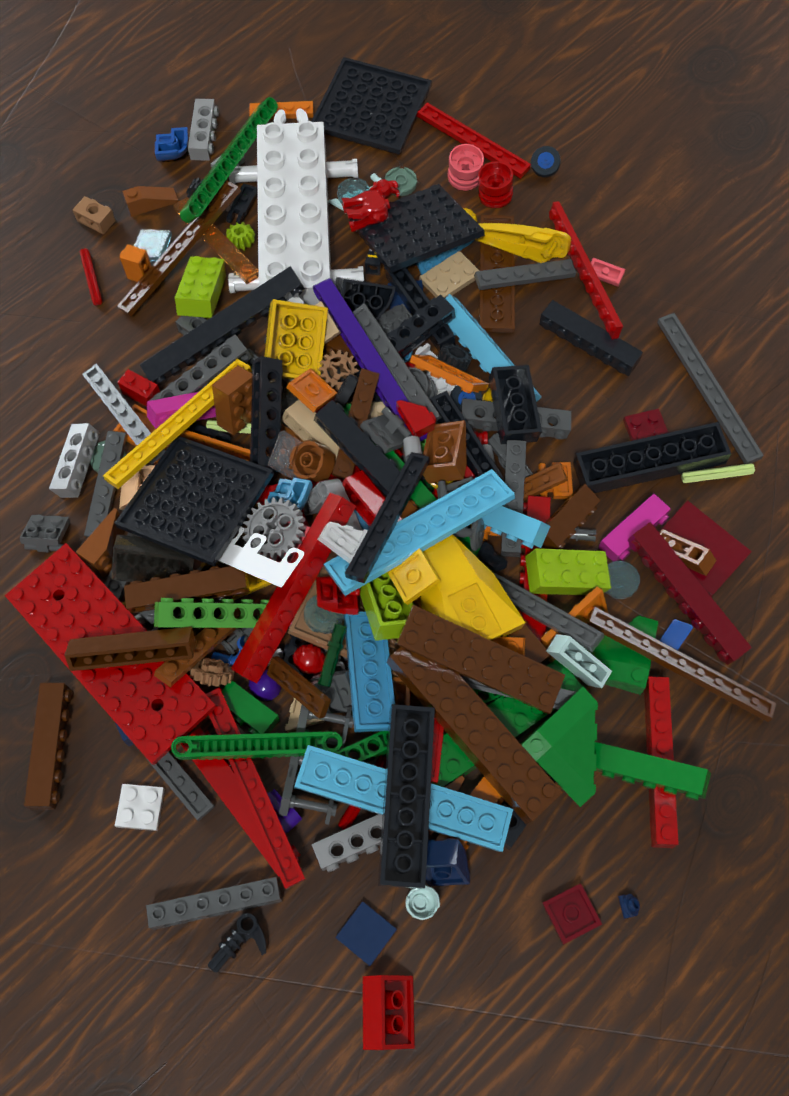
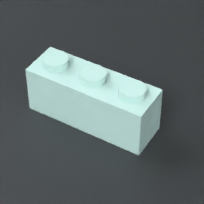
M556 634L546 650L547 653L588 686L602 688L612 672L570 636Z

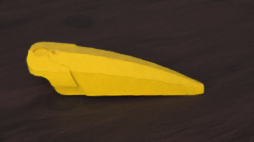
M480 223L479 225L484 229L485 236L475 239L476 241L538 263L547 262L554 257H565L571 245V237L565 232L549 228L502 223Z

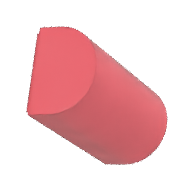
M593 258L591 264L599 280L619 287L625 269Z

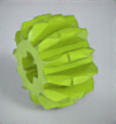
M244 221L241 224L236 222L235 226L230 224V229H227L226 240L231 249L235 248L237 251L243 249L245 251L246 247L251 248V244H254L255 233L250 224L246 225Z

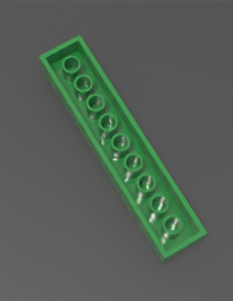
M557 660L547 665V667L565 674L561 685L562 689L577 692L582 687L571 671ZM501 696L487 706L516 740L543 723L558 710L553 708L551 714H547L506 696ZM447 733L443 735L438 783L435 784L446 787L460 776L464 777L477 768Z

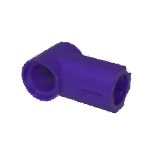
M274 789L268 793V796L283 830L287 834L302 818L294 808L288 809L287 816L279 815L282 797Z

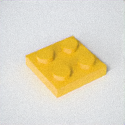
M420 548L402 564L387 572L404 603L407 605L441 582Z

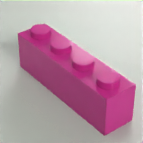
M198 392L147 401V417L154 428L157 429ZM215 405L196 421L216 417Z
M653 494L601 540L599 549L606 551V556L614 563L620 559L623 561L630 554L629 550H631L627 540L649 522L654 527L658 524L663 525L669 519L668 513L671 508Z

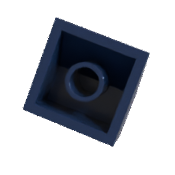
M453 838L443 841L428 840L426 882L429 886L470 884L466 850L459 840Z

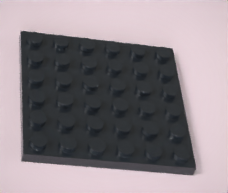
M343 57L311 122H323L324 134L400 155L417 119V112L422 108L432 86V80Z
M440 184L432 185L425 190L417 191L412 195L389 202V216L384 222L371 224L356 231L390 273L485 236L484 229ZM350 218V221H358V220H361V219H353V218Z
M178 436L172 441L114 524L119 529L215 567L246 519L247 514L250 513L251 508H253L274 476V472L272 469Z

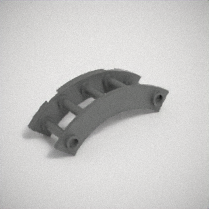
M301 705L296 733L309 732L308 729H305L307 719L311 720L312 718L344 724L341 736L343 741L341 749H343L348 727L352 728L353 726L352 707L348 706L346 716L326 713L324 718L319 719L305 706ZM329 738L326 744L337 746L338 741L335 738ZM291 756L279 815L287 816L288 809L293 808V806L326 813L325 824L329 825L331 816L335 817L337 804L334 803V800L329 799L328 804L295 798V795H292V790L298 777L296 775L297 766L302 765L304 757Z

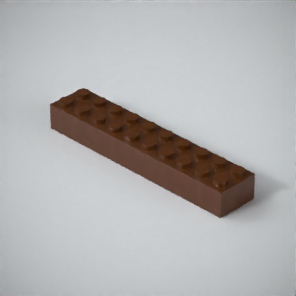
M400 647L389 656L386 663L424 707L435 708L434 718L525 824L534 821L563 793L459 673L403 647Z

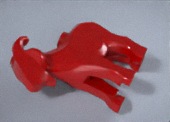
M381 179L374 182L373 187L369 191H364L352 198H341L342 207L348 219H361L349 222L351 232L371 224L384 222L389 216L388 209H390L388 197L392 193L397 198L400 196V192L397 189L399 185L396 181Z

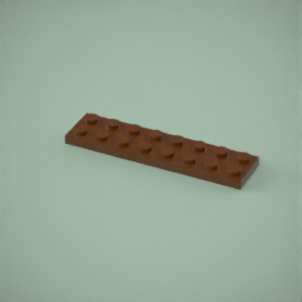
M481 215L480 223L514 224V216ZM480 242V271L515 266L514 254ZM515 285L480 290L479 324L486 332H515Z
M415 605L412 606L396 642V645L547 714H551L565 674Z

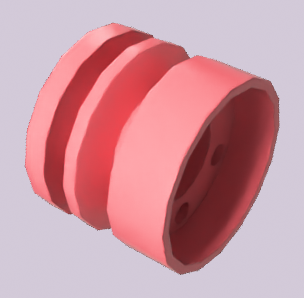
M461 144L450 152L448 180L454 188L467 191L478 186V172L484 164L483 153L478 147L471 144Z

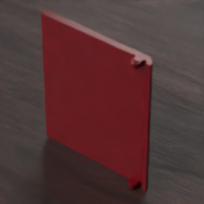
M688 500L662 528L710 549L717 561L709 573L704 576L696 571L689 570L711 597L752 552Z

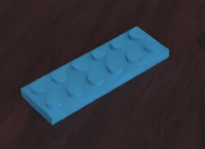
M358 612V615L344 614V626L347 627L345 637L354 732L388 731L390 707L392 704H395L391 667L386 663L389 658L388 639L375 641L366 612Z

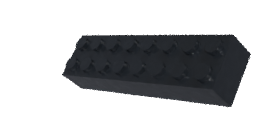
M719 422L579 452L575 455L573 466L580 486L586 484L593 493H599L675 476L683 472L724 465L731 456V451Z
M392 704L390 707L378 886L413 889L425 888L435 708L396 704Z

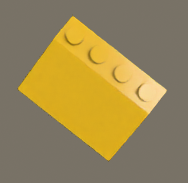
M275 299L270 302L264 357L282 360V378L295 379L310 368L317 375H321L318 368L322 367L320 361L323 358L328 308Z

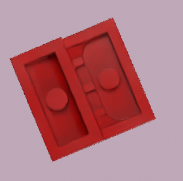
M316 577L318 607L335 613L358 615L357 595L348 594L345 596L338 589L332 577Z

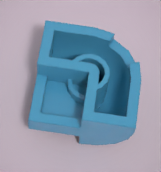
M280 478L275 492H270L267 500L271 503L273 497L277 502L280 498H283L285 502L290 500L292 505L296 504L298 509L302 510L308 500L313 484L310 480L293 478V480Z

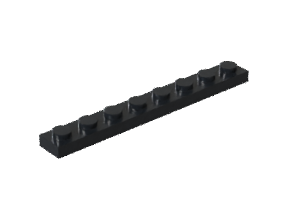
M414 452L410 453L346 569V578L365 583L430 462L428 456Z

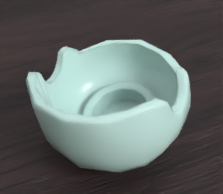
M426 885L424 889H412L405 900V906L409 914L419 920L433 917L440 907L439 894L434 888Z

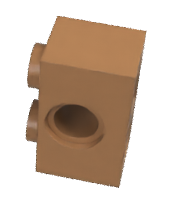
M85 196L73 209L78 222L103 235L115 222L113 211L110 207L103 206L96 200Z

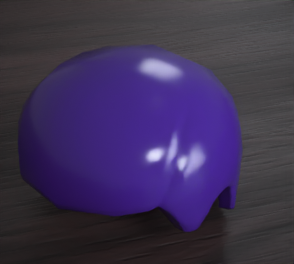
M265 669L258 683L249 680L251 693L261 701L273 700L281 691V686L267 675L268 669Z

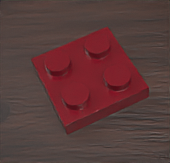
M659 409L625 416L623 419L631 441L669 433Z
M581 883L542 903L562 945L602 925Z

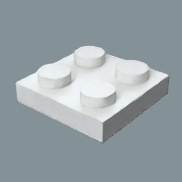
M122 784L115 827L158 831L165 788Z

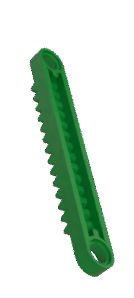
M332 731L177 737L172 742L171 749L174 756L181 760L280 758L282 756L304 757L308 745L335 753L341 750L343 741L338 733ZM329 738H335L338 741V745L331 749L326 746V741ZM187 743L189 746L187 752H177L178 744Z

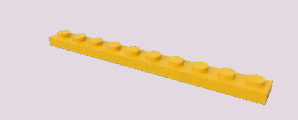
M236 359L103 475L104 479L119 489L214 405L212 384L237 365L249 372H252L251 367Z

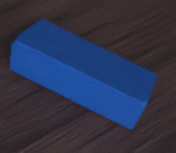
M674 619L659 641L678 651L693 629V626Z

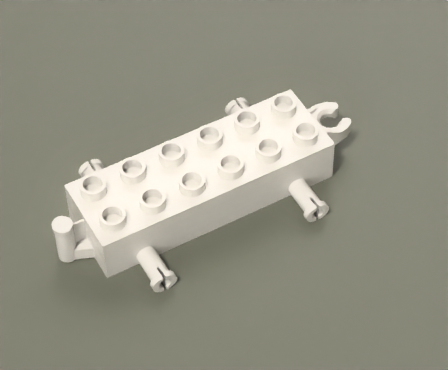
M281 109L275 114L274 122L266 125H257V165L236 166L229 175V181L235 185L242 182H258L259 273L235 275V273H229L230 293H236V291L254 290L291 266L305 289L299 296L292 297L287 301L314 306L319 303V300L313 291V285L328 278L335 285L336 277L364 281L363 266L353 269L331 270L327 178H358L357 159L326 162L323 122L308 121L307 113L303 109H297L296 117L299 123L284 124L286 115L285 111Z

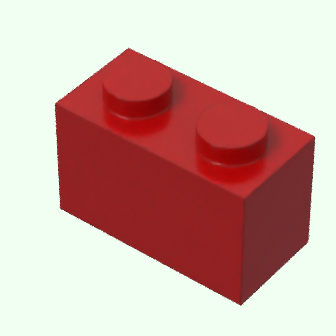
M129 369L117 382L122 394L146 407L147 401L151 400L155 394L160 393L157 384Z

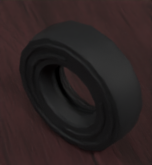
M351 374L346 377L335 396V403H339L342 407L347 403L357 385V377Z

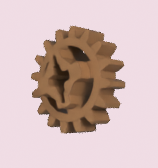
M332 350L330 356L327 354L324 356L326 361H320L323 367L318 368V371L323 373L320 377L324 378L325 382L329 383V386L332 388L336 386V391L339 390L343 383L338 382L340 378L345 379L349 374L357 377L354 374L359 372L358 369L354 368L358 363L352 362L354 356L347 357V351L341 354V350H338L335 354ZM332 359H339L338 362H330ZM337 367H340L341 373L339 374L337 373Z
M204 658L203 661H199L189 670V677L194 678L193 681H199L202 685L208 684V686L213 685L216 687L221 684L231 683L234 670L231 669L232 667L229 666V663L224 664L220 659Z

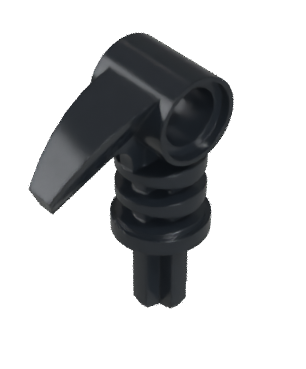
M242 914L237 920V929H231L232 935L230 937L226 935L227 941L225 943L219 942L218 945L221 948L208 963V967L213 972L218 973L230 957L235 959L237 957L236 949L241 950L240 944L242 942L246 944L250 938L256 941L262 955L267 953L265 934L259 925L258 919L252 914ZM251 918L254 925L251 930L245 931L243 929V922Z

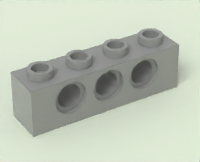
M195 99L188 144L191 160L210 161L211 154L214 152L212 142L215 141L214 129H217L216 116H219V108L215 105L214 99Z
M89 423L71 424L49 490L60 498H78L100 434Z
M378 814L312 844L322 871L332 872L338 869L339 864L347 861V863L358 860V855L364 852L368 855L379 850L378 846L381 845V837L378 839L373 838L371 832L375 828L382 830V815ZM355 837L363 839V844L360 847L352 846L351 842ZM335 846L344 848L341 856H334L332 854Z

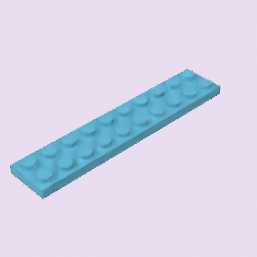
M491 469L397 522L365 583L345 577V571L349 563L340 556L324 563V567L346 596L402 564L419 548L425 551L515 499V494Z
M308 745L294 788L383 815L386 769ZM431 783L428 830L503 852L513 812L512 808Z

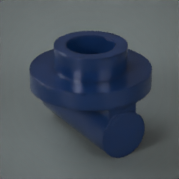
M632 894L618 896L623 918L637 916L640 909L638 899Z

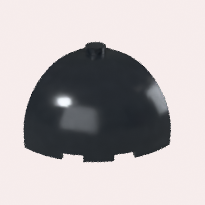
M336 277L335 284L352 312L365 303L376 320L380 319V316L388 309L396 288L395 286Z

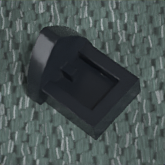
M485 541L477 554V558L493 573L507 568L508 561L496 554L494 548Z

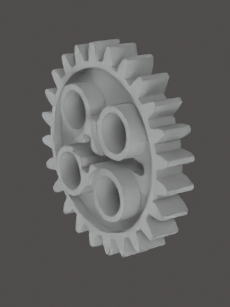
M273 497L271 503L265 499V505L262 506L260 503H257V510L251 508L253 515L247 514L250 520L243 522L247 526V528H244V533L247 535L243 539L248 542L254 533L264 531L263 535L266 536V541L257 554L267 558L271 556L276 561L278 555L283 559L284 553H287L291 548H297L295 546L296 543H302L299 538L304 537L305 534L301 530L307 527L303 524L306 521L302 516L303 513L296 504L292 505L290 500L285 502L283 498H280L277 502ZM287 522H290L289 526L284 527ZM254 538L250 543V547H258L261 543V538ZM281 538L278 544H274L277 539Z

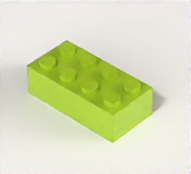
M190 256L175 296L177 315L213 317L226 278L224 259Z
M536 548L525 556L529 590L532 594L587 595L596 587L602 589L603 593L611 589L606 551Z
M386 572L359 588L375 641L399 638L413 606L412 602L409 605L404 603Z

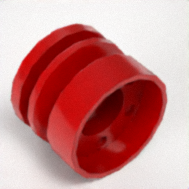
M500 161L489 162L479 170V199L482 204L490 208H501L511 201L513 197V171L506 163Z

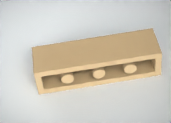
M298 399L285 410L281 420L303 441L309 440L327 446L335 454L334 461H336L339 447L314 421L316 413H313Z

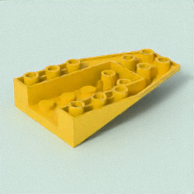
M453 534L423 551L441 582L420 596L422 609L489 640L502 635L507 636L524 626L526 622L494 573Z

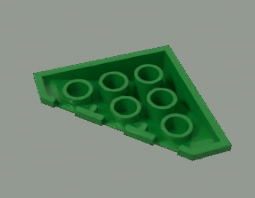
M638 616L628 623V625L656 638L658 621ZM606 635L593 652L587 650L612 671L605 685L639 695L642 694L646 687L651 659Z
M583 686L521 743L526 751L579 807L596 793L594 771H596L597 754H594L595 740H597L595 710H598V702Z

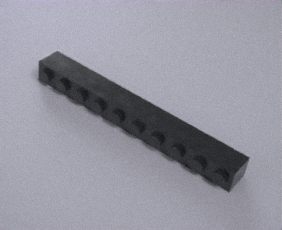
M289 266L141 363L140 366L148 380L157 385H162L167 382V378L181 373L184 367L195 364L201 356L209 355L212 349L221 346L228 338L234 335L238 336L247 326L251 327L261 317H267L269 315L270 302L273 299L287 301L292 297L299 296L305 287L292 267Z

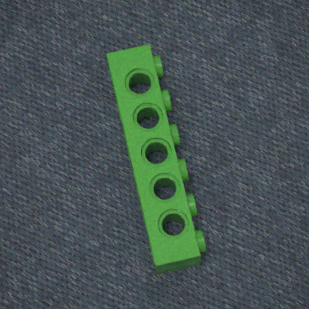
M161 598V602H155L154 627L254 628L269 600H260V604H253V600L241 599V603H234V599H222L221 603H214V599H202V603H194L193 598H181V602H173L174 598ZM176 607L181 609V616L179 618L173 616V610ZM199 607L201 609V616L196 619L193 611ZM216 608L221 610V616L218 619L213 614ZM236 608H239L241 611L238 619L233 615ZM256 608L260 611V616L257 619L253 616V611Z

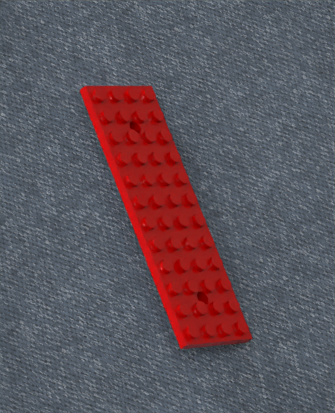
M67 543L5 595L68 669L69 667L64 655L70 639L147 631ZM166 661L71 671L153 765L171 750L174 739L186 736L217 707L187 673L171 687L155 677V670Z

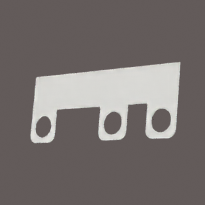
M240 527L238 536L231 540L218 561L282 588L304 556V551L291 548L280 563L257 554L266 541V536L254 533L243 548L235 545L244 532V528ZM254 538H261V543L258 547H250V543ZM293 552H297L299 554L298 559L294 563H288V556Z

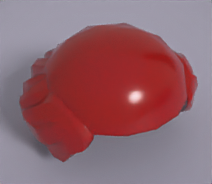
M307 644L296 649L293 654V662L299 671L304 674H315L322 671L325 655L320 647Z

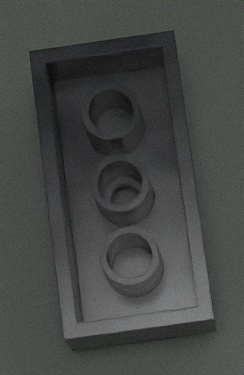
M529 365L493 367L489 376V384L501 445L507 444V440L526 441V443L537 442L542 433Z

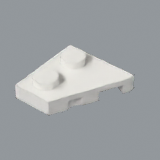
M329 522L317 540L350 564L368 530L360 531L353 529L352 526H341L339 523Z

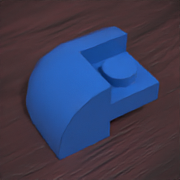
M187 127L171 128L170 134L156 135L155 156L157 161L176 160L186 153L188 148Z

